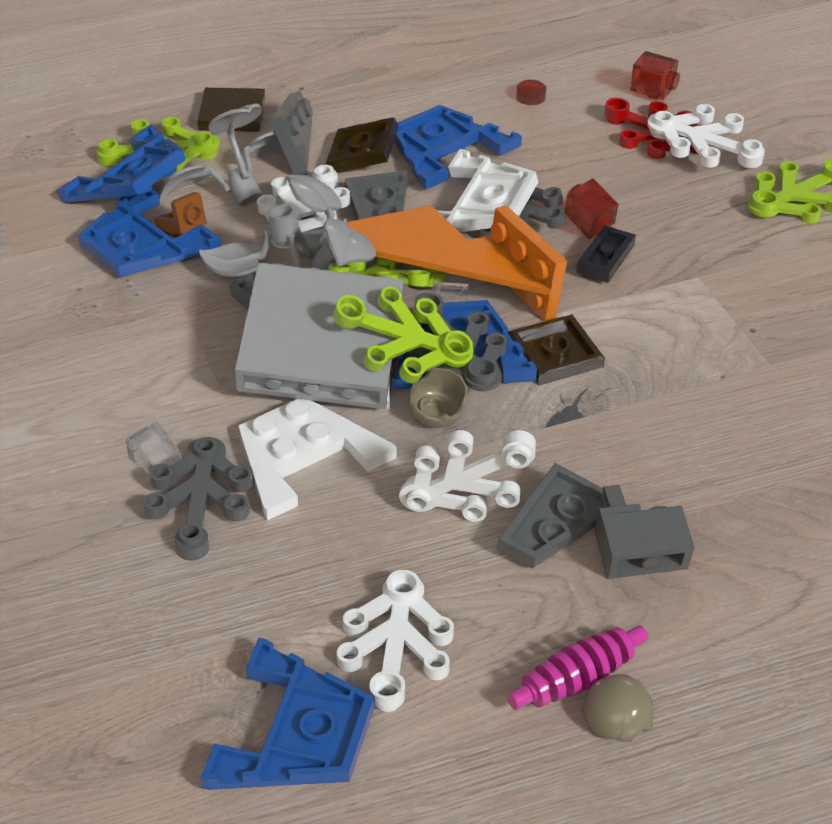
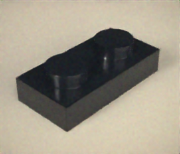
M604 225L579 259L577 273L609 283L635 246L636 235Z

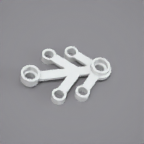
M701 104L697 106L694 113L674 116L668 111H660L651 115L648 119V128L651 135L657 139H666L671 147L670 153L675 157L683 158L688 156L690 145L692 144L700 156V163L705 167H716L719 164L721 153L715 147L738 154V163L743 167L757 168L763 163L765 150L762 147V143L758 140L749 139L741 143L718 135L740 133L744 125V117L740 114L731 113L725 117V122L709 124L714 120L715 108L709 104ZM695 123L707 124L696 127L688 126Z
M320 165L314 169L312 178L320 180L329 186L340 199L341 208L347 207L351 203L350 191L347 188L338 187V176L333 167L330 165ZM278 177L272 180L273 195H262L257 199L258 212L264 215L268 222V210L277 205L276 197H279L283 204L293 205L296 208L301 232L321 227L327 220L325 212H316L304 206L299 200L297 201L289 187L288 180H284L285 177ZM333 210L335 214L334 219H337L336 211ZM313 214L317 215L315 217L301 220L303 217L310 216ZM271 238L270 241H271V244H272L274 247H276V248H288V247L278 246V245L276 244V241H274V240Z
M522 430L511 431L503 439L502 450L464 467L466 457L472 453L474 439L467 431H454L449 436L448 452L450 454L445 475L435 480L431 479V474L439 467L440 452L432 446L419 447L414 461L417 469L416 475L408 478L401 486L399 499L406 508L416 512L429 511L436 506L460 510L464 518L472 522L485 519L487 513L486 499L479 495L464 497L447 492L459 490L493 496L498 505L505 508L515 507L520 501V486L513 481L498 482L481 479V477L508 465L513 468L527 467L535 458L536 440L529 432Z
M409 570L393 572L383 584L382 595L358 609H350L343 615V631L347 636L358 639L341 644L336 652L338 667L345 672H354L361 668L363 656L386 643L382 671L376 673L371 678L369 684L370 695L374 697V706L383 712L396 710L405 700V680L400 675L404 643L423 661V672L427 678L442 680L448 676L450 670L449 656L445 652L437 650L431 643L437 646H445L451 643L454 638V624L451 619L441 616L423 599L424 585L419 577ZM391 610L389 620L368 632L369 621ZM409 610L428 626L430 642L408 622ZM354 621L361 622L359 625H352L350 623ZM444 629L447 632L438 633L435 630ZM347 655H354V656H356V657L353 658V659H346V658H344V657L347 656ZM433 663H440V664H442L443 666H441V667H432L431 664H433Z

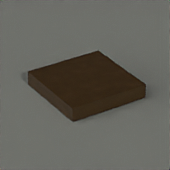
M205 87L197 120L198 130L209 131L210 122L224 112L239 109L250 104H259L262 109L259 117L247 125L234 128V131H260L266 98L265 89Z
M392 117L338 129L325 165H330L336 172L388 162L399 127L396 119Z
M573 314L508 331L511 339L518 341L524 349L523 355L527 361H533L536 365L537 376L535 382L538 386L604 367L605 357Z

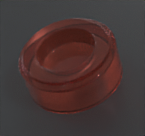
M524 80L517 85L516 99L525 105L541 104L546 99V86L538 80Z

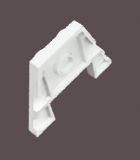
M459 149L448 166L451 177L472 179L452 211L438 212L460 233L491 228L495 208L507 205L518 216L521 214L538 184L536 172L506 162L500 166L491 163L490 157L480 155L478 158L471 157L469 151Z
M296 399L238 426L242 447L248 466L252 470L255 489L262 504L264 518L267 521L298 506L297 494L283 479L286 476L343 449H346L367 472L397 458V448L393 443L312 400Z

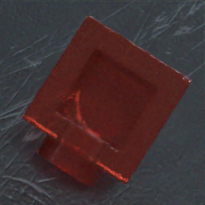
M645 51L633 64L630 91L647 95L651 99L664 100L672 90H676L679 84L680 73L677 72L679 60Z
M592 178L583 184L575 185L569 190L566 197L564 214L590 240L598 235L604 225L610 227L615 224L619 204Z

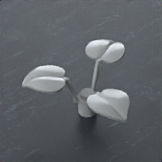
M250 104L239 109L224 112L215 117L209 124L208 128L212 135L227 131L238 164V168L229 172L228 176L230 179L228 182L213 167L204 168L203 164L194 165L173 173L164 181L159 191L160 203L170 193L197 183L210 175L224 187L226 193L233 192L239 206H245L257 201L263 194L254 177L251 159L269 154H284L275 131L253 139L249 146L239 150L234 135V128L242 127L257 119L262 111L259 104Z
M288 175L285 177L284 180H288L291 191L304 206L316 212H325L327 220L323 225L324 232L319 240L322 246L311 261L313 268L324 270L328 269L329 264L332 263L343 266L352 262H368L374 259L376 250L370 240L363 234L354 231L353 228H350L344 222L334 219L335 214L333 210H340L342 204L336 193L320 180L305 175Z
M279 204L268 210L270 227L264 228L265 237L262 248L252 241H240L209 250L199 249L200 257L210 270L219 275L228 277L246 275L257 270L258 260L266 257L272 238L278 246H290L295 267L303 268L299 253L305 254L308 257L315 256L322 246L319 240L323 235L324 228L303 236L299 228L296 208L290 204ZM344 218V219H342V220H340V221L346 223V222H347V219Z

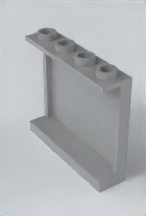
M258 262L235 367L237 391L386 409L392 359L387 361L381 371L374 372L365 367L363 357L370 346H382L396 340V338L360 326L348 330L342 329L335 323L333 310L340 297L354 295L364 302L367 313L398 323L392 312L384 311L379 307L377 298L384 287L393 286L401 292L403 300L404 280L393 279L387 276L376 277L352 272L343 273L317 268L284 266L278 263L267 264ZM385 296L387 300L394 302L391 297ZM371 355L374 360L381 361L379 357Z

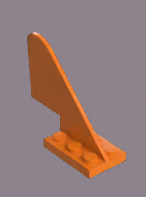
M432 205L345 223L350 228H353L354 231L363 234L370 240L376 250L375 257L508 286L544 322L556 318L567 260L507 205L495 208L491 234L472 240H467Z

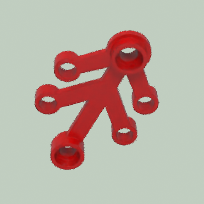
M618 97L608 99L605 103L604 115L609 123L620 125L628 122L645 128L643 130H623L620 133V146L626 149H634L638 146V141L650 140L648 142L647 155L654 159L664 158L666 151H670L671 147L666 140L663 141L651 135L648 128L649 118L630 112V103L626 99ZM661 101L651 102L649 104L648 116L650 117L660 111H667V104ZM682 110V111H679V112L676 114V116H677V115H682V114L693 113V112L687 111V110ZM695 123V124H690V125H688V126L696 127V126H698V125H697V123ZM691 144L690 151L698 154Z

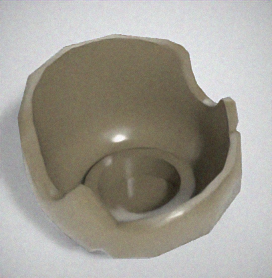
M432 368L428 370L421 380L413 383L409 396V409L418 421L430 428L450 426L462 416L465 410L468 386L463 377L453 370Z
M618 674L605 676L589 688L585 697L583 714L591 731L605 739H619L631 742L642 730L650 731L653 723L654 708L650 695L640 681L628 675Z

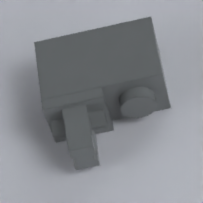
M620 485L603 486V494L601 495L602 508L597 509L595 534L607 579L688 569L694 544L682 506H655L648 510H641L640 504L626 505Z

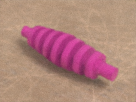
M641 625L627 632L620 627H615L607 630L606 633L601 632L593 635L591 638L586 637L578 640L576 643L564 646L561 651L551 655L548 661L541 662L535 667V670H530L522 676V686L507 694L509 705L514 710L528 703H532L535 707L540 708L550 704V701L557 702L566 696L570 697L579 694L581 690H589L596 681L608 676L609 673L615 672L622 664L627 663L634 657V647L648 640L646 630Z

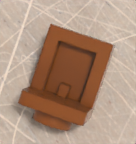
M192 192L171 202L172 211L154 218L156 227L163 232L171 233V236L178 237L201 224H207L201 194L198 192Z

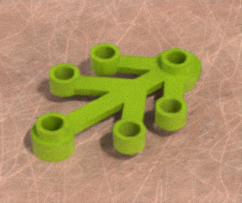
M171 116L162 120V130L165 135L176 136L182 139L177 141L170 139L181 148L186 158L184 162L177 166L176 172L182 170L184 165L195 157L206 160L218 154L220 148L218 136L212 135L207 131L196 134L181 127L180 119ZM145 119L132 121L130 123L132 136H135L149 126V122ZM114 139L102 140L97 148L98 162L104 167H113L124 159L123 156L133 153L134 149L131 144L119 145Z
M832 158L824 161L822 173L795 184V180L799 171L798 164L792 161L782 162L778 172V177L782 179V190L777 193L772 191L775 185V175L766 171L759 172L755 180L757 191L748 200V210L756 217L762 219L783 213L800 215L801 221L807 224L819 222L822 209L817 204H824V209L832 213V192L821 193L812 191L826 184L832 186ZM789 201H797V202H806V204L802 205V204H795V203H788V202H789Z
M376 257V265L365 270L366 262H352L343 266L332 263L329 264L328 269H324L326 271L352 272L376 277L387 276L393 279L404 280V284L418 287H444L446 281V272L424 267L416 270H396L397 261Z
M393 286L384 287L377 298V303L382 310L392 312L399 323L367 313L364 302L354 295L340 297L334 307L333 318L340 328L348 330L360 326L396 338V340L382 346L372 345L368 348L363 357V363L371 371H381L388 360L418 347L432 350V352L420 358H406L399 369V375L405 382L416 383L424 372L444 363L452 367H463L473 357L474 350L471 338L464 332L451 331L437 312V305L429 298L419 299L411 313L403 302L402 294L397 288ZM385 296L391 297L394 302L387 300ZM420 308L426 309L429 313L423 312ZM418 322L428 323L435 335L424 332ZM371 355L379 357L381 361L374 360ZM407 367L415 369L417 373L410 372Z

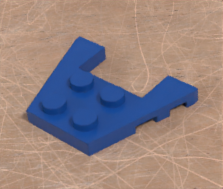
M438 105L398 122L399 127L394 140L423 189L427 190L448 180V168L438 162L441 158L459 151V149H465V147L476 142L482 143L501 156L521 147L522 136L513 131L510 133V136L499 132V126L491 123L483 126L473 122L472 116Z
M149 125L129 139L134 149L133 153L98 178L77 176L56 192L63 203L140 196L149 192L153 188L152 184L160 178L168 177L176 172L177 166L184 162L186 158L178 145L169 138L165 139L160 131H156L153 125Z
M153 189L140 196L121 197L116 201V208L109 215L103 213L78 235L80 247L119 277L200 256L199 249L209 250L220 247L221 238L202 224L174 239L140 215L160 205L159 194Z
M488 300L444 303L443 316L455 331L465 333L467 317L473 312H483L488 315L489 330L486 334L480 335L474 350L477 358L483 357L485 339L489 334L500 333L507 337V352L498 358L503 383L536 381V365L533 361H527L523 355L524 349L518 341L511 339L507 333L508 327ZM418 322L424 332L435 335L429 325ZM404 354L399 355L397 368L392 374L393 390L411 389L413 383L405 382L399 375L401 365L408 358ZM407 367L410 372L417 373L415 369Z
M259 637L246 667L247 679L287 688L262 752L256 753L214 744L200 777L202 789L216 790L350 782L374 710V697L328 672L324 675L305 666L304 659L293 653L287 656L275 650L272 642Z

